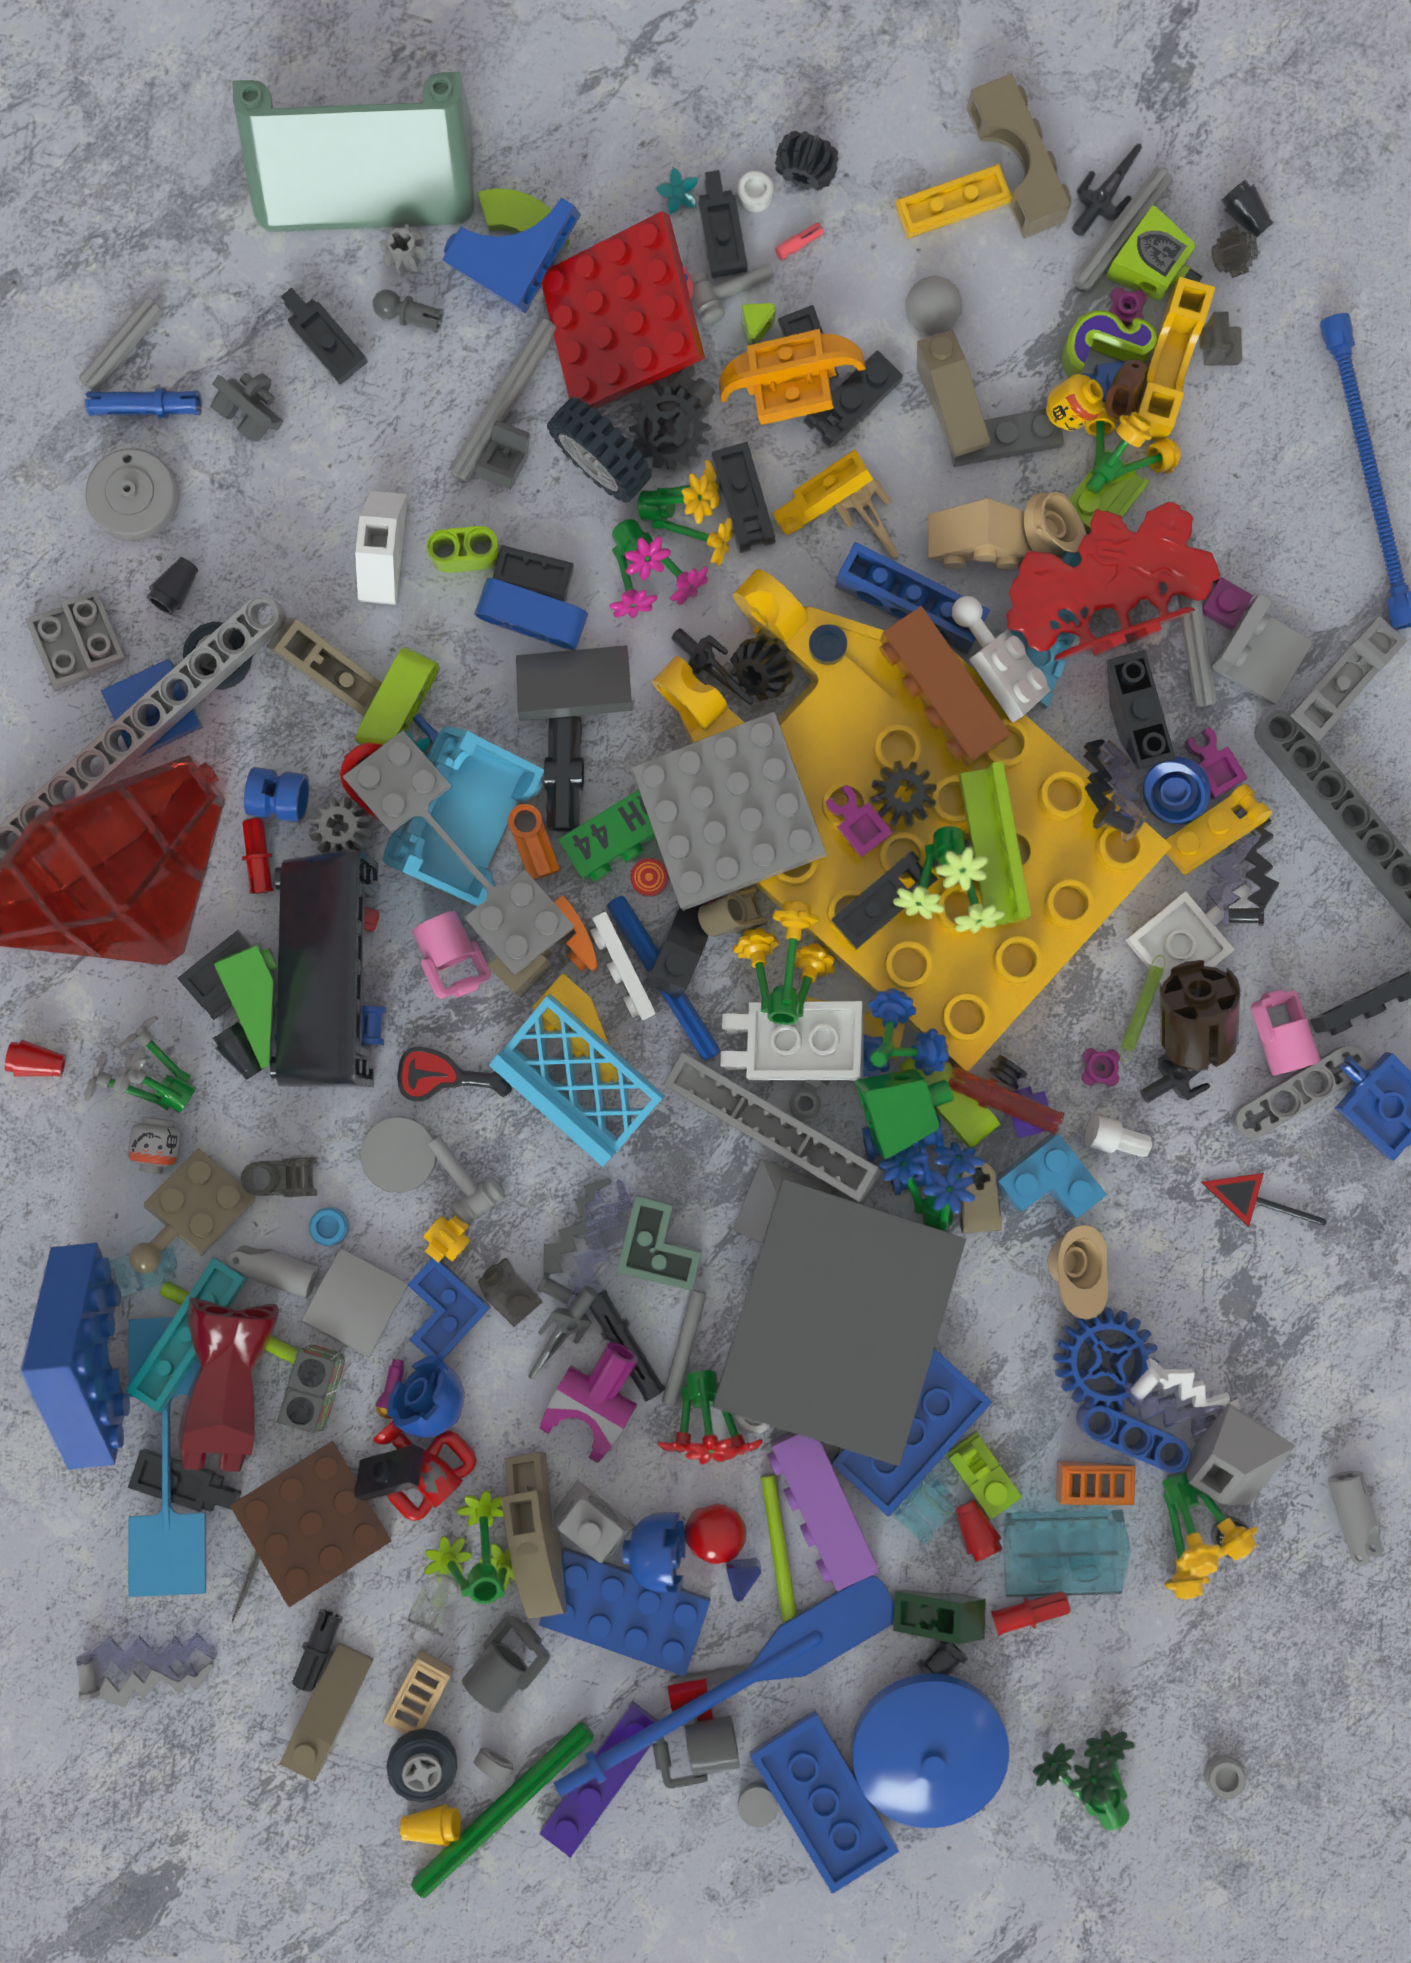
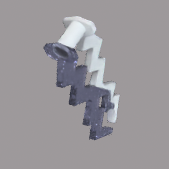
M1150 1358L1146 1361L1148 1370L1134 1385L1128 1382L1125 1385L1126 1393L1138 1407L1142 1420L1163 1412V1424L1167 1428L1191 1419V1433L1193 1437L1204 1431L1206 1432L1215 1421L1216 1416L1214 1414L1206 1417V1413L1217 1409L1218 1417L1228 1403L1240 1410V1402L1238 1399L1230 1402L1228 1392L1206 1399L1203 1380L1193 1382L1195 1376L1193 1369H1163L1156 1361ZM1158 1382L1161 1383L1164 1390L1179 1384V1398L1181 1401L1190 1397L1193 1398L1192 1403L1177 1408V1399L1174 1393L1160 1399L1158 1391L1148 1393Z

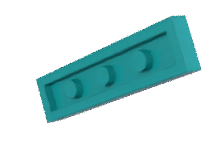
M213 1257L130 1383L126 1392L156 1412H162L197 1359L188 1326L187 1308L189 1297L230 1308L249 1278L230 1268L229 1265L218 1258Z

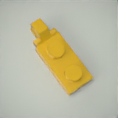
M854 449L793 490L795 496L772 514L779 527L787 536L803 528L805 524H808L809 521H812L819 515L826 513L831 507L852 493L859 491L864 485L872 481L873 477L856 449Z

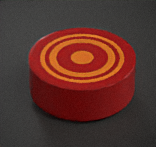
M645 858L633 866L630 880L638 894L645 897H654L662 893L666 888L668 873L660 861L653 858Z

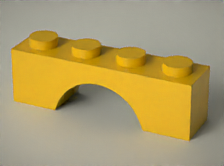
M1180 276L1168 297L1157 334V342L1151 354L1148 372L1144 378L1142 394L1135 411L1151 423L1149 430L1152 435L1151 440L1154 441L1158 438L1168 437L1175 426L1184 395L1183 385L1187 369L1205 324L1216 288Z

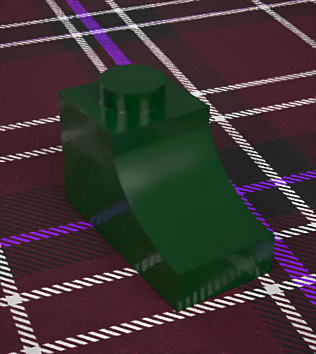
M895 1591L893 1631L955 1644L982 1640L985 1635L986 1599L957 1593Z

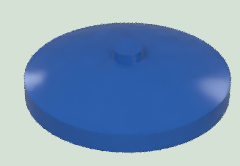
M919 1674L900 1679L888 1685L869 1701L856 1722L852 1736L851 1754L857 1782L865 1797L878 1811L904 1825L918 1828H940L957 1824L972 1817L993 1799L1000 1789L1008 1769L1009 1741L998 1710L981 1690L953 1676Z

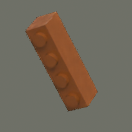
M922 606L882 632L880 639L882 645L879 647L881 654L890 666L895 664L904 675L901 681L911 697L915 698L918 696L926 707L923 713L927 721L935 730L940 728L948 739L945 745L957 762L962 759L968 767L1006 741L1010 732Z

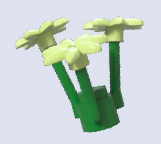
M945 826L937 829L933 834V844L925 846L926 858L919 886L915 887L913 893L899 888L898 895L901 898H895L893 903L899 907H906V914L908 916L915 915L919 910V913L924 918L930 919L932 912H943L945 908L936 903L939 901L940 895L929 894L927 890L933 862L937 860L941 866L936 868V872L947 876L943 882L944 887H952L959 881L963 890L967 891L970 903L968 908L969 916L956 917L954 920L958 925L955 927V930L961 932L970 929L972 933H976L981 929V925L987 928L995 927L996 920L1003 918L1005 913L1003 911L995 912L996 907L994 905L984 909L983 905L978 902L972 880L986 879L985 873L979 868L987 864V857L972 859L973 849L971 847L965 849L964 833L960 828Z

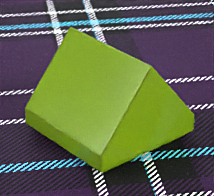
M772 303L742 304L741 321L747 345L760 343L774 325L776 309Z

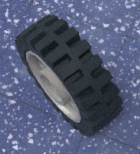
M571 397L547 423L549 434L555 439V443L563 449L562 452L573 460L572 463L577 468L583 470L584 475L593 479L599 488L603 487L604 491L610 496L613 495L615 499L621 500L624 503L630 502L652 477V471L648 467V462L642 458L641 452L633 447L634 444L631 440L625 438L622 435L623 432L618 427L615 428L606 416L602 417L600 412L594 407L591 408L587 402H581L579 398Z

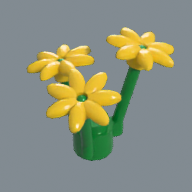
M705 460L706 469L703 470L704 475H701L699 480L695 474L691 473L689 475V485L657 488L656 491L644 490L640 493L638 497V514L641 520L652 521L653 529H666L707 542V546L715 548L710 562L715 563L716 566L722 564L724 555L730 551L727 542L734 535V531L731 529V518H727L725 524L720 523L718 533L711 532L710 534L667 521V518L673 517L675 513V504L685 503V514L690 515L694 512L696 524H701L704 514L711 516L712 509L720 505L718 493L720 486L715 482L717 472L711 461Z

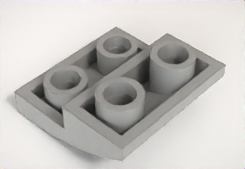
M97 590L60 601L62 607L25 618L54 691L92 677L125 660Z
M340 1249L317 1289L302 1322L370 1358L389 1325L392 1314L405 1294L408 1283Z

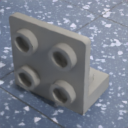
M1259 593L1248 604L1211 667L1212 670L1268 703L1275 705L1285 692L1311 648L1313 641L1267 614L1266 611L1271 605L1272 600Z

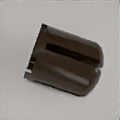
M1204 960L1188 961L1173 967L1171 975L1163 982L1162 987L1160 986V1040L1165 1053L1176 1065L1193 1071L1208 1070L1209 1060L1213 1066L1218 1067L1226 1063L1235 1053L1239 1041L1241 989L1238 978L1230 969L1226 968V972L1215 967L1204 966Z

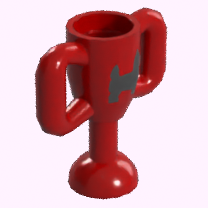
M394 1420L373 1439L376 1444L380 1445L391 1443L396 1449L413 1445L403 1431L394 1425ZM448 1430L437 1435L428 1449H423L419 1487H416L423 1495L420 1506L416 1507L403 1491L387 1495L388 1500L406 1519L411 1521L423 1519L432 1507L437 1508L462 1484V1478L474 1470L477 1462L474 1450L456 1432ZM446 1444L463 1462V1465L451 1468L445 1460L438 1456L442 1446Z

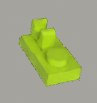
M977 1431L956 1444L946 1453L991 1520L1023 1498Z

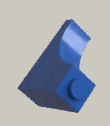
M561 197L556 206L543 220L517 234L486 236L474 233L460 226L457 234L453 233L448 238L444 247L445 255L442 260L452 269L526 314L541 287V282L548 268L553 266L581 213L572 203Z

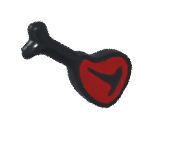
M418 1046L409 1048L402 1055L399 1062L397 1074L399 1090L406 1099L414 1102L428 1100L443 1088H457L460 1086L490 1088L501 1097H505L512 1092V1086L496 1071L486 1073L463 1070L448 1055L435 1049Z

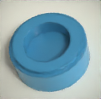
M327 1207L320 1209L310 1219V1235L320 1245H336L346 1238L349 1232V1220L345 1213L338 1208Z

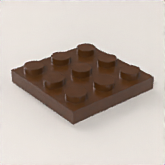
M333 1441L229 1505L288 1608L392 1542L368 1500L363 1501L355 1498L357 1481Z

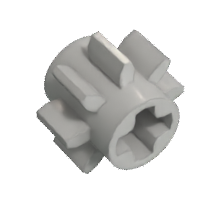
M405 224L403 228L395 230L390 227V234L387 240H380L379 242L382 251L385 252L382 257L385 266L389 267L394 264L400 276L404 271L413 270L417 273L419 261L427 260L426 251L421 247L425 243L422 234L417 233L413 236L408 224Z

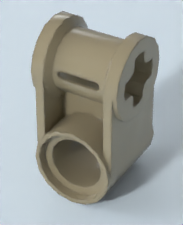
M756 887L732 892L702 905L698 911V919L705 933L712 937L735 932L738 934L743 933L746 929H756L767 924V918L762 917L755 897L758 893Z
M984 1162V1165L974 1166V1168L984 1173L985 1178L979 1179V1186H975L972 1182L969 1187L964 1189L972 1193L975 1200L973 1202L960 1200L959 1223L962 1234L1001 1231L1002 1215L997 1192L996 1174L994 1169ZM963 1171L959 1174L958 1179L971 1176L972 1174Z

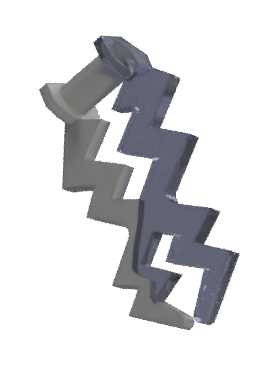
M198 1633L193 1636L185 1648L175 1635L162 1654H156L140 1635L125 1653L109 1635L93 1652L83 1653L75 1657V1663L78 1666L79 1700H89L98 1697L126 1707L133 1691L142 1698H145L160 1679L165 1680L179 1695L187 1682L197 1690L213 1669V1662H210L198 1673H196L190 1662L180 1676L169 1665L174 1658L184 1665L195 1648L211 1659L217 1657V1652ZM139 1657L151 1669L145 1682L133 1671L120 1690L108 1676L101 1688L96 1686L94 1661L96 1660L105 1671L112 1660L126 1674Z

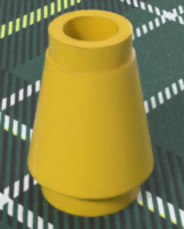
M448 1804L410 1815H403L400 1822V1834L403 1841L410 1840L448 1846L451 1841H457L461 1833L460 1812L457 1807H450Z

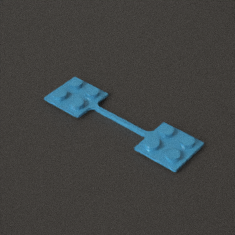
M174 1317L129 1319L128 1387ZM198 1358L162 1411V1510L156 1515L128 1516V1597L207 1593L206 1512L181 1514L175 1512L171 1506V1402L176 1396L189 1393L201 1366Z

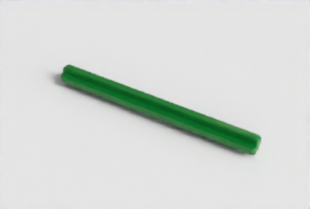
M583 1722L578 1723L460 1834L457 1841H452L413 1878L411 1883L417 1895L421 1898H426L581 1753L593 1741L594 1735L590 1728Z

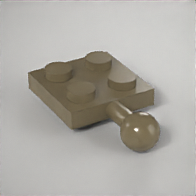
M198 1148L144 1202V1208L166 1226L150 1243H140L131 1250L129 1255L131 1267L136 1272L142 1274L155 1271L161 1263V1253L177 1236L199 1255L203 1256L255 1202L256 1196Z

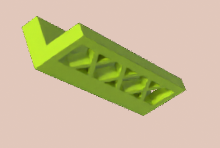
M994 762L987 769L960 773L959 782L971 848L973 849V859L977 857H987L988 859L987 864L979 868L985 873L986 879L977 880L981 904L984 909L994 905L996 907L995 912L1003 911L1005 913L1003 918L996 920L997 926L1025 921L1031 917L1004 762Z

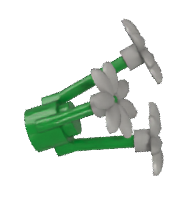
M153 1016L147 1019L142 1026L137 1028L135 1033L129 1035L119 1047L121 1052L134 1040L142 1048L135 1054L131 1053L127 1056L126 1067H121L117 1070V1075L119 1076L117 1080L112 1079L113 1075L103 1072L108 1055L104 1054L98 1059L96 1067L93 1069V1077L88 1081L84 1098L89 1102L97 1086L107 1089L109 1086L114 1091L119 1090L121 1094L128 1093L155 1103L165 1110L171 1108L180 1113L191 1099L196 1087L188 1083L191 1075L181 1070L154 1043V1037L147 1030L159 1019ZM146 1046L168 1068L174 1077L167 1074L159 1083L147 1076L146 1071L141 1069L147 1061L145 1058H142L145 1053L143 1048ZM130 1081L136 1084L143 1083L156 1091L153 1094L129 1084Z

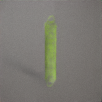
M1152 966L1154 967L1152 969L1149 968L1147 973L1149 976L1146 975L1142 991H1140L1136 1007H1134L1132 1018L1126 1030L1128 1033L1124 1035L1122 1041L1124 1044H1121V1048L1127 1047L1126 1049L1135 1051L1136 1044H1138L1137 1040H1139L1143 1024H1145V1019H1147L1146 1015H1148L1151 1003H1153L1152 999H1154L1155 992H1157L1155 990L1159 987L1158 983L1160 982L1158 981L1163 976V968Z

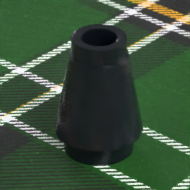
M1246 179L1221 199L1222 203L1226 206L1224 211L1249 233H1252L1255 239L1274 223L1255 185L1250 186Z
M179 557L177 562L170 566L149 586L150 592L147 595V599L155 607L169 615H172L176 609L181 610L195 575L199 571L198 568L189 560Z
M239 1021L213 1038L217 1044L215 1049L242 1074L245 1080L263 1070Z

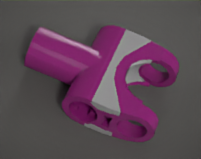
M609 1342L590 1375L570 1365L548 1403L539 1429L549 1434L552 1427H556L562 1420L567 1418L583 1420L590 1426L594 1438L592 1451L588 1458L596 1463L600 1462L616 1443L637 1406V1403L620 1394L621 1389L638 1362V1358L634 1355L633 1351L622 1344Z

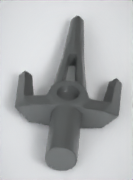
M585 1286L569 1309L558 1307L551 1313L538 1331V1334L542 1335L554 1321L558 1324L529 1373L528 1377L530 1379L536 1376L566 1338L578 1330L579 1332L574 1339V1343H579L592 1323L585 1312L597 1296V1292L593 1288Z

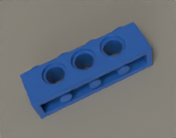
M854 542L837 575L836 588L899 620L922 606L946 642L967 654L969 653L976 638L969 627L958 625L952 617L954 603L964 596ZM982 606L983 614L981 619L985 622L990 609Z

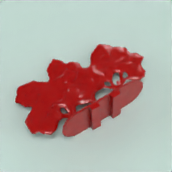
M1166 502L1146 512L1145 519L1137 532L1128 530L1121 516L1096 509L1090 522L1091 533L1084 535L1078 546V551L1082 558L1078 566L1072 567L1052 553L1035 551L1026 553L1019 566V575L1013 580L1008 592L1013 607L1006 614L1008 620L1007 628L1022 632L1027 639L1029 647L1039 652L1049 650L1056 643L1060 632L1072 633L1080 637V642L1077 646L1058 653L1054 657V661L1092 650L1093 656H1097L1125 642L1131 644L1162 630V624L1196 611L1193 607H1185L1169 613L1167 605L1173 595L1182 594L1196 601L1206 600L1209 592L1212 590V582L1218 580L1221 575L1211 552L1187 546L1186 542L1191 537L1194 518L1189 512L1181 510L1180 505L1174 502ZM1164 582L1167 586V592L1161 596L1159 584ZM1148 599L1158 609L1159 617L1131 626L1128 617L1130 609L1135 608L1141 600ZM1084 607L1088 609V616L1085 619L1080 614ZM1112 608L1117 612L1122 630L1099 638L1095 637L1088 626L1092 615L1099 609ZM1061 609L1071 611L1075 614L1080 624L1076 626L1075 622L1071 621L1068 625L1058 616V612ZM1052 620L1059 623L1060 628L1053 629L1050 626V622Z

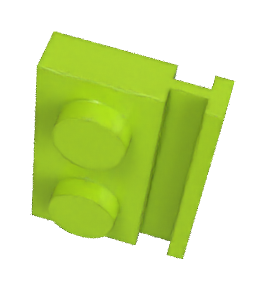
M1090 470L1069 500L1082 520L1085 531L1090 533L1092 530L1090 522L1096 509L1108 511L1123 518L1150 481L1146 478H1141L1136 474L1137 471L1134 470L1117 479H1113L1110 484H1105L1098 494H1094L1086 488V484L1093 476Z

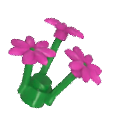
M624 520L613 529L612 538L616 546L612 552L618 561L626 591L621 595L622 601L609 605L612 610H616L613 613L614 617L617 618L629 614L631 618H635L638 615V610L648 612L653 609L651 604L657 600V595L646 596V590L638 592L633 589L630 575L640 571V578L646 580L650 575L651 568L657 572L664 571V564L677 578L676 587L678 590L670 597V600H677L676 603L678 605L685 603L689 596L696 597L698 594L697 588L708 582L706 577L708 572L707 566L698 572L695 568L690 573L682 572L668 557L671 554V550L668 548L661 549L662 537L659 536L653 540L648 532H643L636 520ZM626 558L634 562L627 566Z

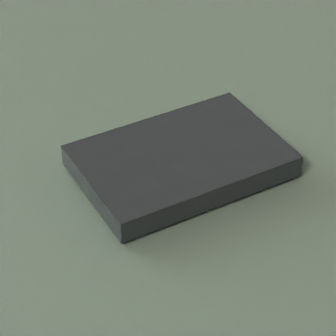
M627 645L516 655L519 721L633 711Z

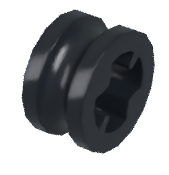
M999 1055L997 1057L998 1065L990 1067L988 1071L1007 1086L1017 1090L1019 1088L1018 1080L1025 1078L1028 1074L1009 1059Z

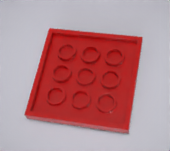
M664 211L548 268L541 285L550 321L556 325L554 339L569 399L576 397L581 402H587L591 408H599L705 359L670 215Z

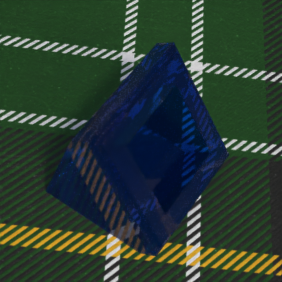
M757 1558L737 1559L726 1562V1571L733 1597L737 1602L745 1598L762 1572L761 1562Z

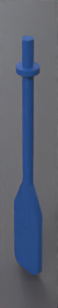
M874 1575L869 1576L833 1593L782 1623L776 1628L758 1655L745 1670L596 1757L593 1750L586 1753L587 1763L554 1782L558 1794L562 1797L594 1777L601 1784L607 1780L604 1773L606 1770L751 1684L759 1681L807 1676L891 1626L894 1621V1602L884 1583Z

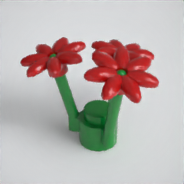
M701 1370L686 1375L687 1387L681 1389L683 1405L680 1432H676L675 1442H658L662 1450L676 1451L678 1453L686 1451L688 1452L685 1454L687 1459H698L699 1464L704 1465L711 1458L716 1462L723 1463L725 1460L733 1459L737 1454L744 1455L746 1452L754 1451L762 1445L763 1439L745 1443L743 1435L737 1431L732 1414L722 1411L731 1438L718 1441L717 1436L713 1434L710 1411L719 1385L717 1373L713 1370ZM692 1401L693 1407L701 1408L705 1434L702 1437V1443H691V1434L688 1433Z

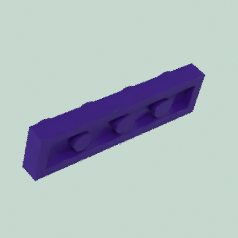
M632 1701L594 1754L596 1757L658 1720ZM652 1744L606 1770L604 1773L607 1780L601 1784L594 1777L564 1795L541 1827L539 1834L571 1858Z

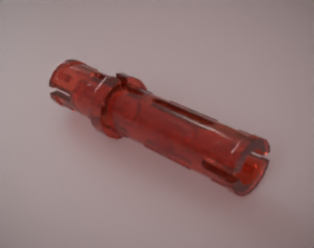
M958 1066L954 1069L952 1075H954L955 1079L950 1077L948 1082L951 1091L953 1090L978 1101V1106L985 1109L990 1106L1045 1130L1054 1136L1058 1133L1060 1129L1058 1126L1062 1124L1065 1117L1064 1112L1057 1111L997 1085L998 1081L993 1078H989L987 1081L962 1070Z

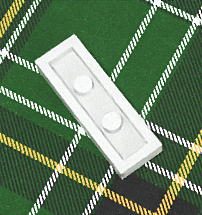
M606 911L593 917L592 919L596 927L591 929L590 932L599 950L607 947L613 960L607 963V967L615 983L618 984L623 981L629 992V995L623 999L632 1018L640 1015L642 1021L646 1022L657 1017Z

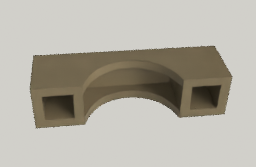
M1011 73L971 89L966 109L980 141L1001 143L1013 150L1022 162L1025 178L1015 188L1009 207L1025 239L1064 223L1072 200L1066 184L1060 183L1056 174L1057 164L1051 151H1046L1044 147L1041 126L1036 118L1032 119L1029 113L1026 92L1021 85L1017 86Z

